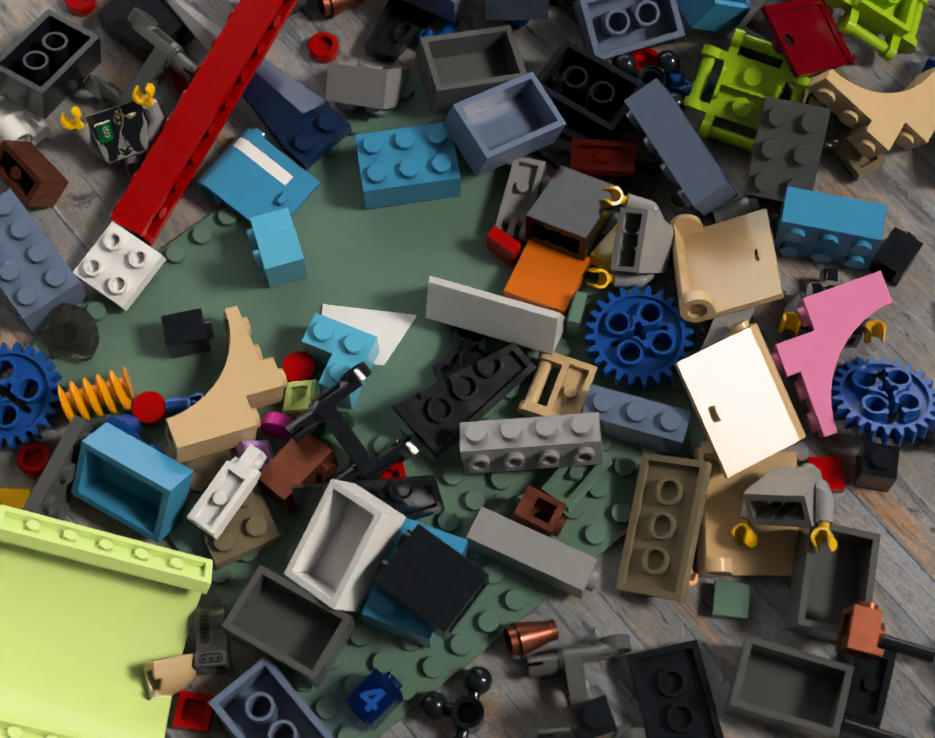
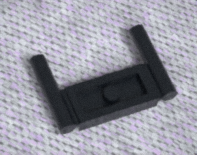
M884 634L882 642L877 645V648L884 649L883 657L872 661L856 657L840 732L859 738H909L880 729L896 654L899 653L933 663L935 649Z

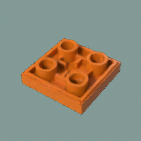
M528 240L504 289V296L559 312L566 317L573 295L579 290L590 267L591 258L586 257L583 261Z

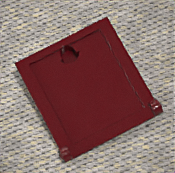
M791 0L766 5L761 8L763 16L775 38L772 41V47L776 53L784 56L795 79L830 69L852 66L857 62L855 56L851 55L824 0ZM785 36L790 39L792 45H788L784 39Z

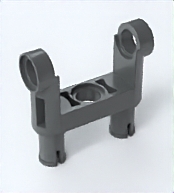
M134 7L127 17L128 21L133 24L132 28L154 45L155 48L125 92L121 91L112 82L108 81L107 83L93 74H89L83 83V87L96 98L108 101L115 107L133 101L132 93L136 85L139 86L143 94H147L145 87L148 83H151L155 86L156 93L171 69L190 84L195 77L198 65L184 55L182 46L157 27L158 22L141 9Z
M614 634L598 639V642L562 646L561 649H558V653L526 656L529 679L561 674V677L565 678L569 708L571 705L587 701L589 699L583 663L616 659L615 655L630 652L632 650L630 636L628 634ZM570 720L565 725L536 727L537 738H576ZM630 724L617 726L618 732L615 738H647L645 728L643 727L630 728Z

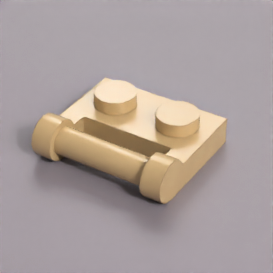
M540 351L537 357L539 364L525 400L520 401L517 412L525 417L582 413L590 384H593L598 367L555 352L552 355ZM551 368H558L560 372L547 406L538 404Z

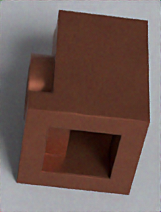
M528 485L511 520L548 537L553 535L558 538L567 520L561 516L566 504Z
M857 601L856 604L842 610L835 652L868 661L883 657L884 649L877 648V645L883 640L885 624L881 623L883 611L878 610L879 606L877 604Z

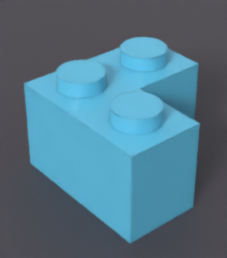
M288 207L250 217L252 229L246 231L251 248L258 247L257 250L252 252L260 279L267 278L271 288L308 277L304 256Z
M315 313L301 341L304 352L310 354L314 360L326 364V368L318 382L321 394L340 381L339 378L345 372L362 361H365L371 370L379 354L377 336ZM363 385L337 404L353 409Z

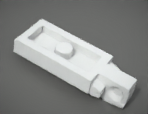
M250 444L240 459L235 456L230 462L227 460L186 519L215 539H218L257 484V480H259L262 474L259 470L267 456L260 449Z

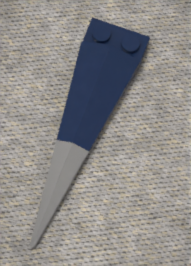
M165 0L207 53H209L213 40L220 35L223 29L182 0ZM265 58L242 94V97L282 150L305 171L352 132L351 124L333 110L326 100Z

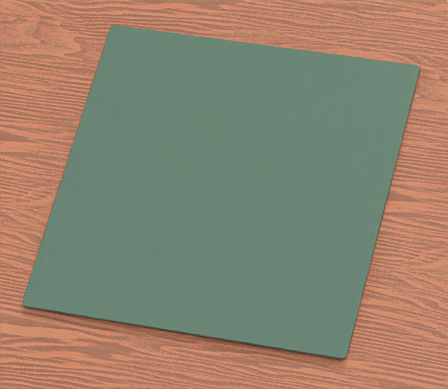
M416 66L410 72L396 107L384 109V114H373L365 112V107L360 106L344 118L351 124L352 132L306 170L320 182V185L293 214L291 219L304 256L308 277L270 288L267 278L260 279L252 252L257 250L258 247L252 249L246 230L252 229V225L229 206L223 204L158 251L165 257L166 261L127 311L99 293L28 345H31L36 350V354L42 351L47 356L46 361L51 360L57 366L54 371H58L62 375V379L57 383L65 388L64 392H68L69 381H73L77 388L80 389L82 378L84 377L87 378L91 385H95L96 374H100L106 382L108 381L109 371L113 370L116 376L121 378L122 367H126L134 399L143 392L154 391L159 393L165 400V398L193 395L198 392L206 395L220 377L228 357L227 339L223 329L225 308L238 306L241 316H246L249 320L252 332L250 338L253 345H259L263 360L273 357L278 369L282 368V362L288 354L295 351L304 352L301 341L315 313H322L323 304L417 315L384 365L373 364L372 373L367 377L353 409L340 404L335 405L373 458L398 439L403 441L414 434L391 406L437 383L438 381L432 366L442 361L451 350L453 343L451 328L455 326L426 318L428 281L430 276L505 297L504 289L517 262L511 267L487 250V234L496 224L513 161L476 177L455 144L461 177V196L366 210L355 135L441 123L443 116L449 111L431 112ZM543 175L538 197L550 182L545 175ZM504 224L503 231L507 234L509 225ZM516 227L513 239L521 243V256L529 239H526V241L519 240L521 228ZM598 239V241L596 242V244L594 245V247L592 248L587 257L590 256L591 252L598 246L601 240ZM590 264L589 269L593 267L598 268L593 264ZM587 271L578 290L579 292L588 293L579 335L567 334L565 327L554 352L593 365L597 357H587V350L591 346L584 345L585 336L588 335L585 332L586 323L591 322L589 320L590 311H597L598 300L607 303L608 292L619 297L620 288L612 287V284H608L602 289L588 286L586 283L595 284L599 280V274ZM647 283L645 286L638 288L639 293H644L645 288L649 284ZM651 287V294L656 295L657 292ZM624 288L628 294L632 293V288ZM201 308L205 319L211 318L215 338L209 339L211 351L172 359L165 344L161 316ZM651 314L641 316L645 321L652 322L657 320ZM621 324L610 325V328L614 331L625 330V327ZM694 332L693 339L689 340L694 343L692 352H687L689 355L700 351L703 340ZM488 336L486 357L512 343ZM662 343L653 345L658 351H667L669 349ZM517 345L537 367L539 364L537 357L540 351ZM624 353L621 355V357L626 361H634L637 359V357L632 353ZM314 360L316 365L314 379L319 382L326 364ZM605 367L597 369L593 381L594 385L691 411L679 458L693 459V450L699 448L701 442L708 441L679 374L672 372L673 377L670 383L661 377L660 385L657 389L651 381L647 382L645 391H642L639 382H634L631 390L627 389L626 380H622L619 385L615 386V376L613 374L604 379L602 376ZM551 368L538 404L547 406L560 369ZM536 369L479 421L527 418L519 414L517 409L520 401L525 400ZM285 388L282 402L257 409L260 422L264 413H282ZM119 402L118 412L114 414L106 406L103 417H98L92 409V418L87 421L97 430L108 417L123 413L134 417L132 406L131 409L125 410ZM177 414L167 415L166 418L173 417ZM166 418L162 423L153 427L141 425L139 435L148 445L157 444L165 451L164 448L169 446L165 436ZM322 425L311 433L333 450L339 464L333 476L350 465V457L327 426L324 428ZM257 427L256 440H269L274 456L292 439V437L289 439H277L268 436ZM602 435V451L612 457L613 463L570 513L565 510L563 511L561 516L567 520L558 538L553 535L550 538L597 559L627 533L642 454L678 456ZM460 438L438 458H435L423 446L416 454L403 461L406 477L435 476L445 508L443 512L414 521L466 539L481 506L508 519H512L528 485L541 491L543 485L559 468L465 474L460 455ZM381 473L374 479H379L383 473ZM257 482V486L282 540L219 570L213 561L209 590L221 605H226L228 614L259 565L301 587L284 574L305 532L298 509L293 514L288 512L263 492L259 482ZM186 500L181 523L166 536L178 551L213 560L199 527L186 519L191 511ZM468 548L466 558L489 574V584L446 641L436 635L430 649L364 624L362 612L373 587L372 584L358 612L341 610L353 617L356 627L319 689L280 666L274 665L334 738H380L419 705L423 694L428 691H437L503 636L504 628L510 627L512 622L523 620L559 589ZM381 688L386 694L377 703L379 707L376 710L372 708L368 712L364 708L367 703L359 695L363 691ZM370 695L368 697L372 700L376 695Z

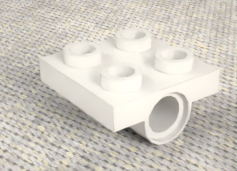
M0 95V145L3 140L29 141L35 146L51 133L49 127L36 114Z
M112 221L73 273L77 278L127 311L166 259L162 254Z

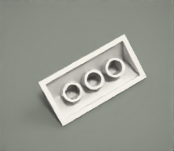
M430 276L428 281L426 318L507 342H515L517 345L552 355L566 327L567 317L559 312L434 276Z

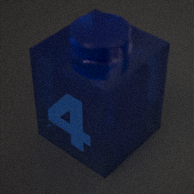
M375 668L345 701L348 708L374 732L404 700L403 694L400 691L403 685L389 671L383 675Z

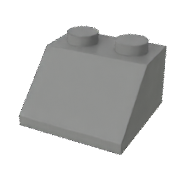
M361 60L328 62L325 100L337 102L336 108L354 110L355 105L364 106L367 113L384 114V109L396 107L410 76L411 68Z

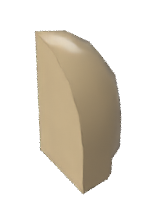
M194 653L157 660L143 665L150 700L168 697L180 692V690H184L197 673L194 667Z

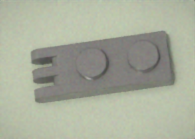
M520 157L512 163L495 224L502 231L504 224L509 225L507 234L512 238L514 237L516 227L521 228L519 240L526 241V214L538 198L546 167L545 161Z

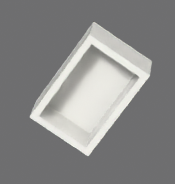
M331 479L284 574L332 609L358 612L376 578L373 576L374 571L381 561L386 558L406 516L355 483Z

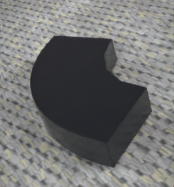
M456 326L451 328L453 334L451 350L442 361L432 366L437 381L439 382L485 358L488 348V336Z

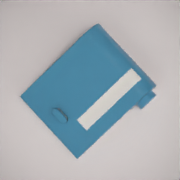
M245 128L196 182V186L207 199L217 205L224 202L251 224L250 217L288 207L292 217L320 185V182L268 142V137L260 129L254 128L252 130Z

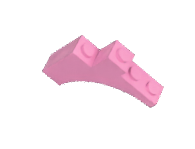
M881 270L799 300L798 304L800 307L796 308V313L802 321L801 326L803 328L807 327L809 333L771 347L773 353H771L772 359L778 372H781L782 378L796 374L798 379L794 382L796 393L800 401H806L810 413L806 414L807 423L811 432H817L819 438L837 433L832 412L831 389L835 366L844 345L855 329L866 318L880 308L893 303Z

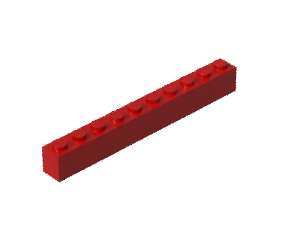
M240 0L237 7L229 13L227 23L220 35L213 40L211 50L204 62L198 65L195 77L189 87L180 95L178 105L171 117L165 120L162 132L156 142L148 148L144 162L139 170L132 175L129 187L123 197L115 203L112 215L109 218L111 221L151 245L154 244L298 0Z

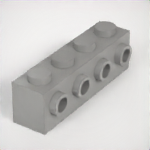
M599 412L461 422L460 455L465 474L603 464Z

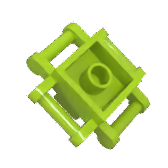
M825 0L828 6L841 8L845 11L843 18L837 26L839 32L845 36L851 35L878 52V57L888 62L893 59L897 50L903 53H913L916 51L918 43L916 34L922 11L926 9L928 0ZM882 34L883 36H885V41H883L876 35Z
M737 28L728 52L715 46L704 44L701 52L703 54L701 64L690 94L685 96L683 105L706 113L698 133L700 138L707 140L709 137L750 151L749 155H751L754 139L713 126L715 118L756 131L764 96L780 99L784 87L788 83L794 85L789 101L802 103L808 90L806 87L811 79L805 76L795 79L784 56L774 51L772 42L747 35L746 30ZM741 46L783 60L781 68L779 69L738 55ZM719 60L724 62L709 104L701 101L714 62Z

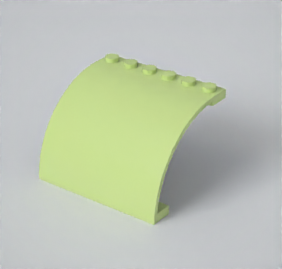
M0 504V738H165L172 695L150 700L143 665L183 654L201 593L207 594L211 585L213 560Z

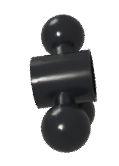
M664 50L657 55L655 66L647 65L639 70L636 68L637 63L634 56L630 53H623L613 58L612 65L640 81L651 82L657 78L664 86L666 82L665 75L675 73L679 69L680 58L674 51ZM671 91L670 94L683 112L686 107L683 105L684 96L679 92Z
M474 666L465 673L464 685L468 690V694L458 698L454 704L447 703L446 697L438 691H428L423 694L419 701L421 714L429 720H437L444 715L452 717V722L457 732L456 736L451 738H468L469 735L477 733L484 724V707L479 698L480 695L488 692L492 686V675L485 667ZM465 707L474 708L478 712V718L469 724L461 722L458 718V713L461 709Z

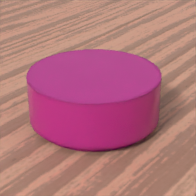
M267 412L263 414L259 428L268 436L277 439H289L292 437V434L287 431L284 425L289 424L293 420L279 412Z

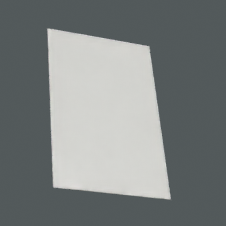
M323 304L321 313L323 316L377 336L379 354L374 362L376 365H385L417 316Z

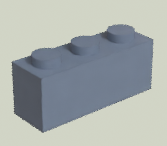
M590 384L582 413L599 412L601 434L603 436L678 457L691 415V411L594 384Z

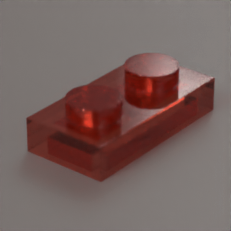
M572 138L570 169L583 174L634 177L637 142Z

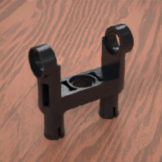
M365 361L358 363L339 378L340 381L310 401L311 404L308 405L310 409L289 424L284 425L290 434L302 426L301 429L291 435L297 444L323 425L324 428L326 426L329 428L351 459L349 461L350 465L331 479L340 481L374 479L396 462L401 463L409 459L424 446L417 434H412L403 441L398 439L372 458L337 410L335 405L363 385L361 382L372 373Z

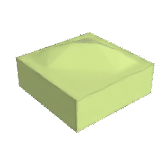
M315 379L287 382L282 414L289 417H298L310 409L308 406L311 404L310 401L320 395L318 381Z

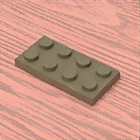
M165 447L167 456L174 459L170 447ZM236 447L181 463L194 470L187 496V502L191 510L227 460L230 462L235 456L239 458ZM257 484L218 539L200 529L218 570L282 540Z
M650 453L642 454L615 587L616 590L682 603L686 602L712 469L711 463Z

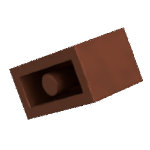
M3 140L1 143L0 178L27 207H54L69 183L67 179L31 142Z
M310 433L298 444L292 438L260 471L262 474L257 481L263 492L293 514L297 510L290 484L325 482L333 477L339 464L333 450Z

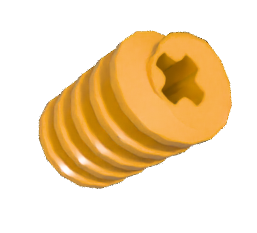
M122 367L121 378H118L113 370L109 371L108 381L106 382L100 374H96L95 385H91L87 378L84 377L82 378L80 389L77 388L73 381H69L68 392H64L58 384L60 403L69 422H71L74 415L79 417V413L83 419L91 420L92 409L98 417H103L106 406L112 414L117 413L119 402L125 410H129L132 406V399H134L126 367Z

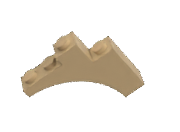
M935 67L916 75L915 79L904 90L896 93H880L861 88L841 77L833 69L813 77L806 87L816 96L819 102L831 109L842 123L851 128L846 139L856 147L860 154L868 159L888 152L894 141L906 151L926 144L935 130Z
M238 306L224 309L223 329L227 339L228 357L220 377L209 392L196 404L173 417L166 418L165 436L174 460L179 463L234 448L241 441L256 440L257 427L261 426L257 409L282 402L284 388L288 385L285 372L282 368H277L273 357L263 360L259 345H253L250 338L252 332L249 320L246 316H241Z

